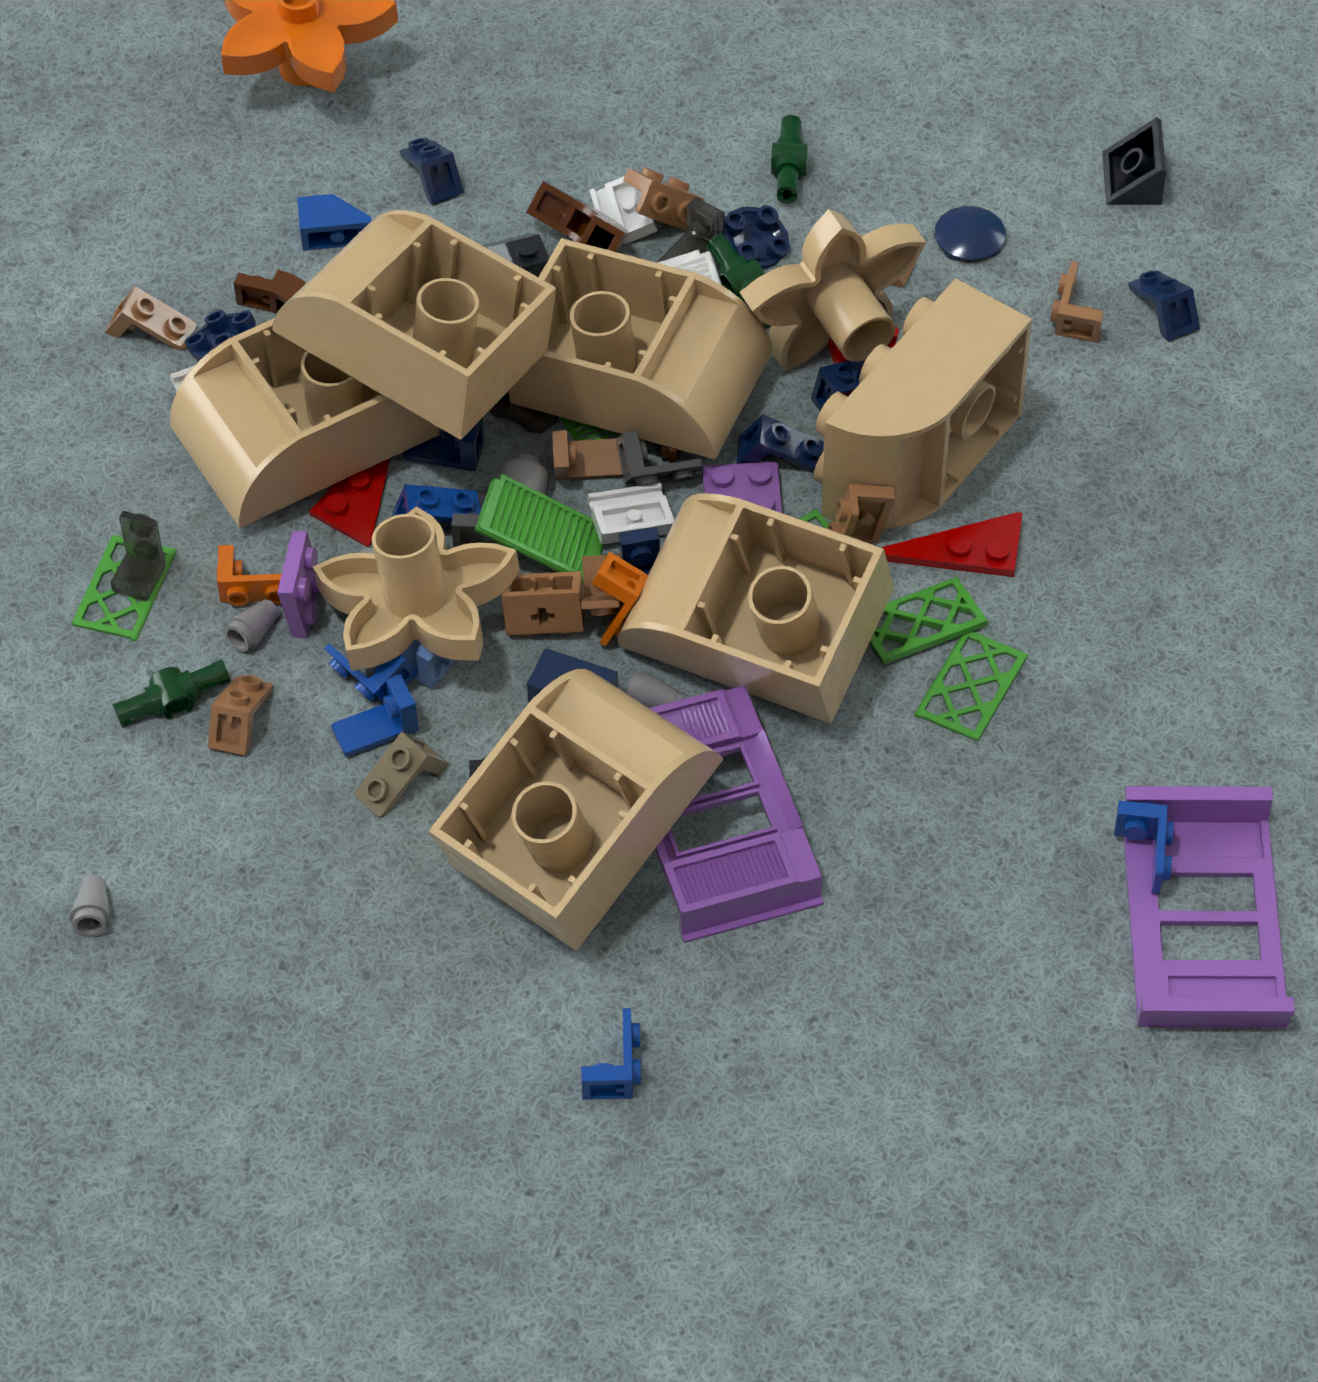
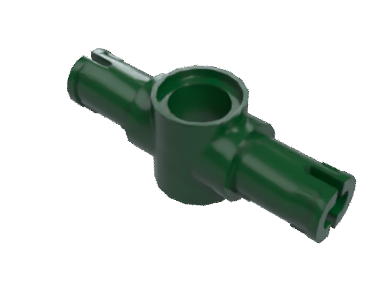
M787 115L782 118L780 138L777 142H772L771 174L775 175L777 179V199L785 204H790L797 200L799 180L802 176H806L808 144H805L801 139L802 122L795 115Z
M724 234L716 235L709 240L707 249L721 267V274L719 276L721 284L746 303L739 292L765 273L757 260L751 259L747 261L744 256L738 255ZM761 322L765 328L771 327L770 325Z
M222 659L191 673L188 670L181 672L179 668L167 667L155 672L151 676L149 686L144 688L145 692L112 705L121 727L155 713V716L162 714L164 718L172 719L173 714L184 710L187 713L191 712L195 706V700L200 698L199 694L230 683L231 679Z

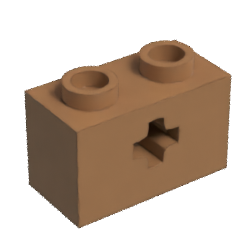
M581 571L517 574L511 585L502 593L506 635L532 636L543 633L566 635L573 632H584L586 609L581 608V601L584 597Z

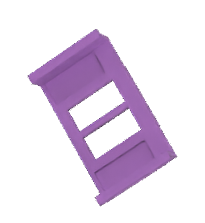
M746 686L725 691L720 689L649 708L721 756L740 751L752 779V782L694 798L681 816L758 796L770 828L681 852L678 850L670 829L655 848L679 911V931L684 943L824 905L821 897V872Z
M1126 786L1125 801L1167 805V821L1174 822L1172 846H1165V855L1172 856L1170 877H1252L1256 911H1159L1158 894L1151 893L1154 840H1131L1124 837L1138 1027H1288L1291 1016H1294L1295 1008L1294 998L1286 997L1268 822L1273 803L1272 787ZM1160 925L1257 926L1260 960H1163Z

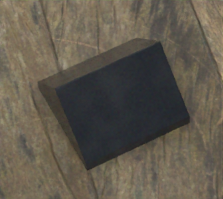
M1156 117L1102 151L1107 205H1162L1166 165L1162 120Z

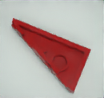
M391 458L334 484L309 510L310 516L360 544L369 547L372 543V535L376 526Z
M1015 512L883 546L882 548L885 551L887 562L1014 577L1022 513Z

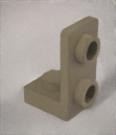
M401 731L355 791V796L378 817H383L392 809L418 773L423 774L424 771H428L438 775L445 770L449 763L424 740Z

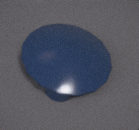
M764 205L760 208L741 207L729 212L723 221L721 234L727 237L737 254L744 256L747 261L751 259L757 260L762 269H769L777 265L781 259L785 258L791 247L788 232L778 219V212L771 206Z
M962 206L951 209L943 214L935 225V239L939 247L944 250L945 256L951 260H980L994 257L1000 253L1001 247L1005 242L1006 229L1001 219L993 212L977 206Z
M216 310L206 316V325L190 335L185 340V345L194 358L202 359L227 339L256 327V320L249 310L227 315L224 310Z

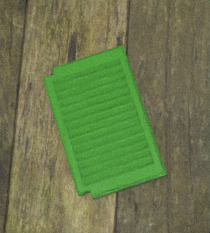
M502 473L498 476V479L492 478L474 531L515 549L517 552L557 572L581 571L582 583L584 584L582 556L601 555L604 544L600 543L592 518Z

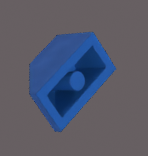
M334 194L297 197L303 251L345 247L372 221L371 216Z

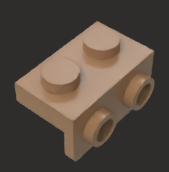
M644 167L642 172L628 168L623 181L642 191L635 209L636 213L686 231L693 229L705 199L689 191L691 184L672 176L669 182L662 180L664 177L662 173Z
M849 483L844 497L839 498L837 501L835 522H830L828 529L869 544L878 543L895 500L894 487Z

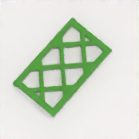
M112 535L71 623L72 626L137 641L177 550ZM117 544L130 547L134 555L116 563L111 559ZM153 553L166 555L161 567L151 572L144 557ZM138 560L146 574L125 583L118 568ZM112 571L120 586L99 594L97 587L102 576ZM150 580L152 587L147 598L137 603L130 588ZM124 591L132 606L111 614L103 600ZM95 603L99 604L106 616L95 622L83 619L88 607ZM136 611L138 618L133 630L119 628L115 620Z
M955 577L888 602L883 614L888 616L882 628L876 627L869 645L882 664L885 665L988 626V620L964 588L960 579ZM951 586L957 592L955 601L934 596L935 592ZM913 600L924 601L918 615L898 610L900 605ZM930 604L950 609L946 621L926 617ZM958 611L971 614L974 618L962 624L953 623ZM894 617L914 623L909 635L889 630ZM921 625L941 629V632L925 638L917 637ZM885 639L905 643L904 646L888 652L882 646Z
M973 631L960 636L916 709L914 717L923 718L978 742L1027 659L1028 654ZM970 639L980 643L984 653L963 658L960 651L966 641ZM1006 654L1016 658L1010 671L1000 673L993 657ZM987 659L994 675L972 680L966 664ZM960 666L966 682L945 687L943 680L950 668ZM997 681L999 689L993 700L982 703L976 686ZM969 688L976 705L955 710L948 694ZM942 695L949 712L935 715L926 711V708L933 697ZM977 711L980 712L982 718L974 731L961 725L958 716Z

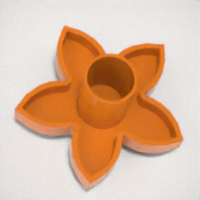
M224 0L227 11L237 22L229 29L223 40L221 52L223 72L229 75H252L272 70L278 66L282 78L293 85L314 86L319 89L335 92L344 79L347 68L344 44L362 43L387 32L398 22L397 3L393 0Z

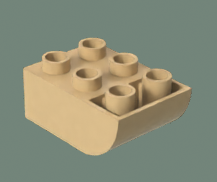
M393 210L374 218L279 309L273 322L272 331L461 440L547 351L556 287L430 216L407 210Z
M561 238L538 277L556 287L548 349L508 391L510 403L620 434L637 431L639 439L716 459L773 352L769 335L761 321L738 296L719 283L698 273Z
M956 278L935 301L926 297L920 298L906 317L902 330L903 337L892 349L884 344L876 346L867 357L861 369L860 384L849 396L840 392L834 393L826 401L818 415L816 432L824 436V451L816 464L814 480L823 484L821 515L835 522L837 501L839 498L844 497L849 483L894 487L895 500L884 529L915 523L940 509L1022 414L1032 318Z
M275 318L227 339L205 355L192 368L180 385L170 414L172 430L239 528L439 435V428L272 331Z
M709 493L692 495L684 501L648 574L645 585L619 633V647L732 688L745 685L748 694L831 724L894 590L885 551L878 546L739 498Z
M576 669L552 681L528 703L428 832L451 866L577 951L724 759L719 753L591 670Z

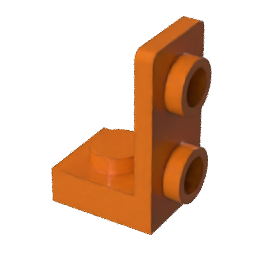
M218 545L217 586L220 603L243 606L248 602L268 599L275 605L281 604L277 592L282 574L244 575L243 560H236L234 545Z
M611 552L607 554L591 583L607 595L623 602L599 641L605 647L613 635L618 638L628 617L626 615L638 599L648 577L646 573Z

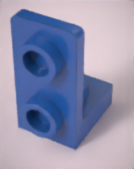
M405 484L393 510V516L407 514L417 506L433 516L436 521L452 522L453 513L480 514L481 509L478 493L475 490Z
M330 643L324 648L333 657L328 664L345 679L352 674L359 681L354 687L370 702L376 697L383 702V697L388 696L386 679L401 674L406 685H408L418 674V670L400 654L391 661L378 665L375 673L368 678L360 670L351 671L349 661Z
M401 674L386 679L388 696L383 697L384 704L332 723V732L344 756L349 757L395 740L401 731L407 734L419 731L416 703Z
M1119 800L1114 825V836L1126 837L1131 840H1154L1151 893L1160 894L1162 880H1170L1172 856L1165 855V846H1172L1174 822L1167 821V805Z
M623 1008L624 1065L614 1066L609 1063H597L593 1066H581L582 1100L633 1099V1085L641 1084V1059H632V1048H640V1022L631 1023V1008Z

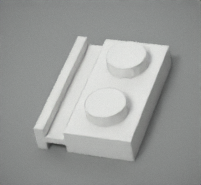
M624 177L604 184L605 188L595 191V189H591L589 191L595 209L612 218L629 231L624 241V244L657 232V227L654 219L636 213L635 209L642 191L623 181Z
M661 483L596 492L587 495V507L591 510V518L601 544L619 542V533L657 527L659 535H665L669 533L675 521L666 496L662 493Z

